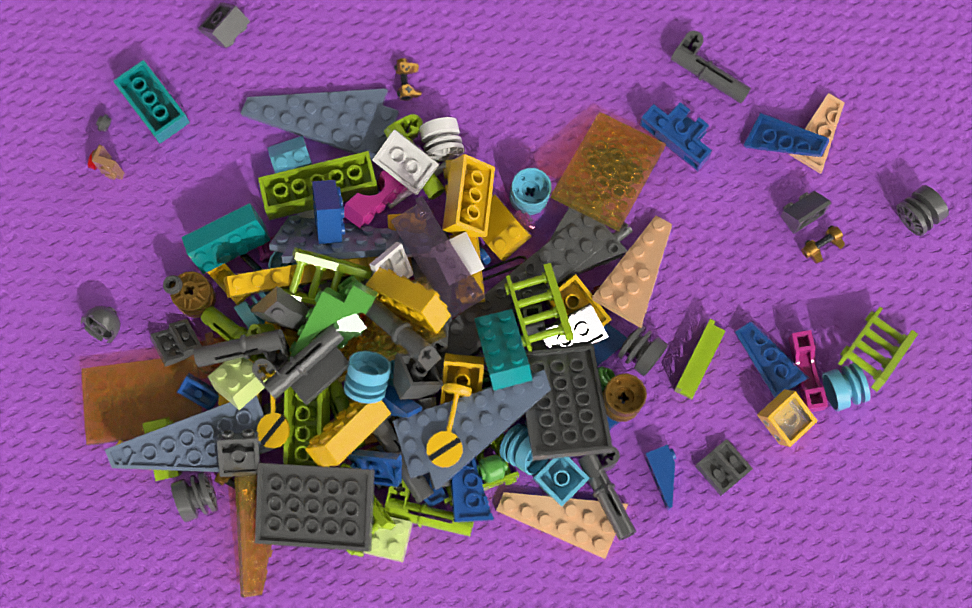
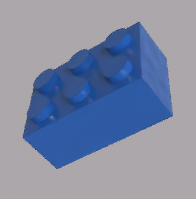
M335 180L312 181L314 219L318 244L342 242V235H345V224L343 223L345 215L340 187H336Z

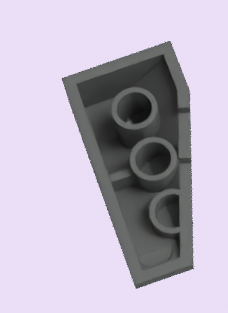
M278 286L251 308V312L264 321L297 332L303 324L306 325L308 321L306 315L310 310L309 307Z

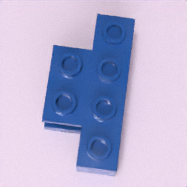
M681 102L669 115L653 104L641 117L640 126L698 171L710 158L712 152L709 147L700 141L707 133L706 130L709 128V124L700 117L696 122L691 120L687 116L690 113V109Z

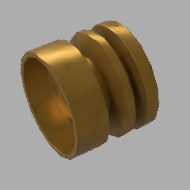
M194 271L184 272L178 275L182 280V289L177 294H170V297L184 315L191 318H201L206 308L214 307L216 293L212 285L202 274ZM190 290H192V291L194 292L193 295H190V293H189Z
M619 374L613 377L602 393L607 416L617 422H627L635 418L644 406L647 398L646 387L643 382L631 374ZM620 397H623L624 404L621 403Z

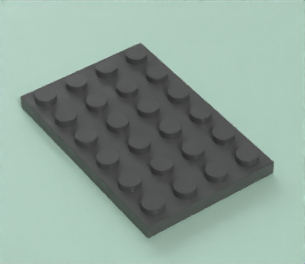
M593 345L535 350L532 352L525 351L531 374L545 370L551 388L544 397L525 413L532 460L612 453V440Z
M258 463L255 544L371 551L374 469Z

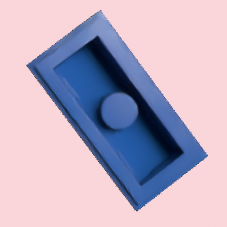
M190 373L187 374L177 393L207 410L213 409L219 399V393L213 386Z

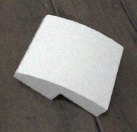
M467 232L431 248L449 286L484 269Z

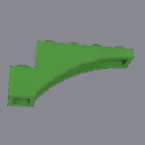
M354 275L337 286L340 294L344 295L349 285L353 286L358 281ZM358 314L348 316L332 324L344 338L337 345V348L345 347L350 339L359 337L363 334L364 329L367 328Z
M358 281L353 286L349 285L344 295L329 287L323 292L320 290L314 300L317 302L315 308L311 307L306 315L308 319L306 325L303 324L297 333L300 336L298 341H294L289 349V352H291L290 357L297 355L313 338L331 324L357 313L366 314L370 310L378 292Z

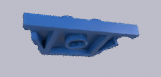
M354 449L347 456L352 462L351 468L374 469V484L398 487L402 482L401 454Z

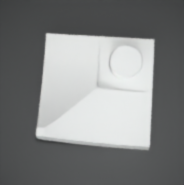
M399 242L394 243L369 264L373 274L379 267L385 270L391 269L400 277L403 275L410 278L414 274L403 245Z

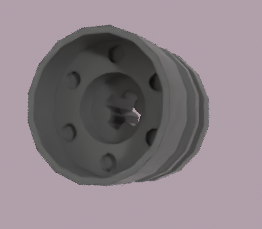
M927 185L919 187L911 194V197H906L904 201H901L896 206L897 214L902 223L917 236H923L933 228V224H939L949 215L948 207L943 198Z
M644 325L628 336L617 356L622 360L629 354L625 361L626 364H629L634 359L637 360L634 370L643 377L652 369L669 345L660 337L650 342L649 339L652 331H648L643 336L642 334L646 329Z
M205 472L198 473L199 481L196 476H191V486L184 479L171 484L176 507L184 522L197 519L199 516L198 508L205 515L209 514L208 506L212 512L218 510L216 492Z

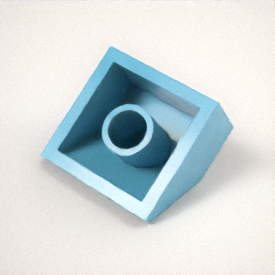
M303 136L267 147L275 173L312 165Z
M569 457L552 458L532 479L562 507L590 478Z

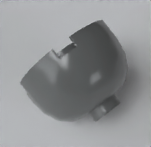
M95 306L89 309L80 321L81 324L84 322L86 325L84 329L91 336L99 341H102L104 338L108 340L106 343L113 342L120 331L121 323L117 312L111 307Z

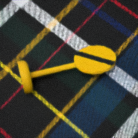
M261 367V370L268 378L276 373L274 371L270 374L265 367ZM270 394L271 413L265 415L260 420L257 432L259 441L263 446L277 448L282 446L288 439L290 427L287 419L281 414L276 413V400Z
M445 383L444 390L454 395L446 431L434 434L427 444L429 459L439 467L455 465L461 458L463 451L462 443L454 433H451L459 396L468 397L472 393V389L469 387Z

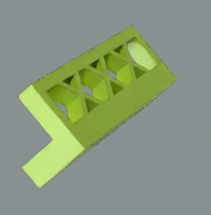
M712 319L709 320L674 390L691 400L725 333V330L714 325L715 321Z

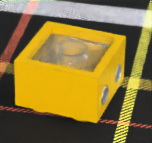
M786 389L757 414L778 444L791 447L817 422V419L796 391Z

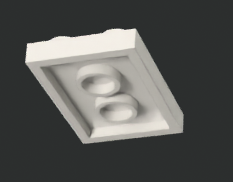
M393 130L372 160L416 195H418L440 165L397 130Z

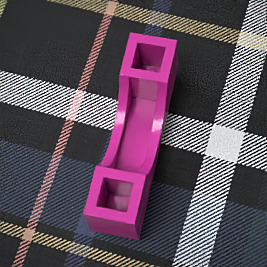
M385 170L381 172L377 183L381 191L380 193L371 196L357 193L345 204V217L359 228L365 223L369 224L376 213L380 214L388 203L391 204L399 193H404L407 187Z
M812 331L792 333L788 339L793 362L809 377V379L799 384L801 399L811 412L822 411L828 407L824 387L817 374Z

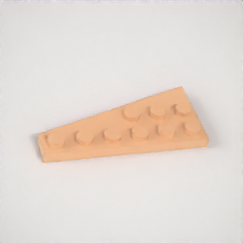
M656 215L595 292L592 300L642 328L672 224Z
M504 492L496 509L497 512L603 559L606 558L616 535L599 501L570 498L561 507L549 496ZM622 503L626 510L628 504Z

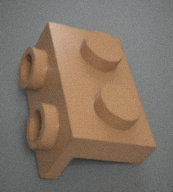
M98 145V148L92 154V162L101 173L105 174V177L112 180L116 178L122 180L125 174L116 161L111 160L112 157L104 146Z

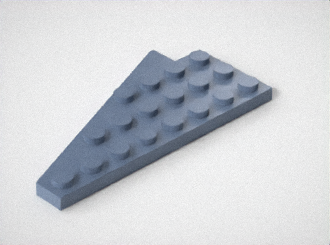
M387 89L247 97L241 115L352 154L369 151L370 158L373 160L388 139L384 134L385 128L396 122L399 111L383 105L388 93Z
M293 215L287 218L269 246L270 251L283 253L282 263H296L292 256L294 247L337 259L378 257L394 243L399 242L402 243L406 254L431 252V248L435 244V236L415 234L408 231H394L388 228H373L372 226H362L359 228L353 223H346L342 242L318 244L315 219Z
M545 370L531 374L532 381L494 391L492 387L458 399L451 433H454L460 439L463 451L460 460L450 467H439L433 464L427 455V444L434 434L446 431L453 401L420 411L408 418L402 417L393 420L410 478L430 473L435 490L440 489L551 390Z
M256 395L240 410L229 402L107 448L105 452L112 468L220 472L217 447L218 434H221L224 430L242 433L244 429H253L254 432H257V426L265 415ZM259 441V455L275 449L267 448Z

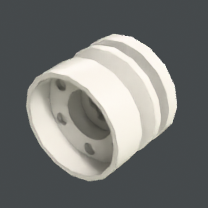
M453 117L437 118L424 123L419 128L422 142L425 143L424 151L436 162L451 160L464 153L462 139L458 136L460 130L457 119Z

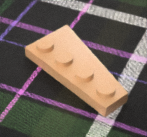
M828 93L805 130L829 138V143L822 157L789 155L821 174L845 102Z

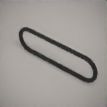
M516 256L511 259L492 265L490 267L484 268L482 272L503 265L505 263L511 262L516 259L522 258L525 262L527 258L525 256ZM521 264L485 277L483 281L514 270Z

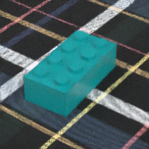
M144 60L113 80L119 91L159 144L190 123L185 113Z
M250 203L181 237L187 255L203 274L271 240L265 223Z
M509 309L474 318L493 391L532 381L530 365L513 310Z

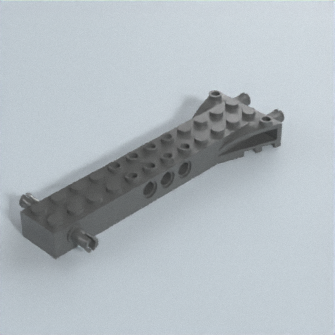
M577 195L549 242L509 274L511 281L515 283L542 275L541 273L545 272L543 265L551 263L559 287L572 275L576 274L578 276L600 265L609 264L611 261L619 258L622 259L627 250L620 241L633 231L631 227H627V223H624L612 233L601 222L596 213L608 204L602 195H599L589 205L585 204ZM506 277L485 293V302L472 304L449 323L448 349L438 353L441 359L435 364L442 381L445 353L476 356L482 351L474 318L512 309L516 322L519 321L512 296L506 293L504 286L505 283H508ZM543 282L516 290L515 295L518 301L545 293L550 287L548 283L544 284Z

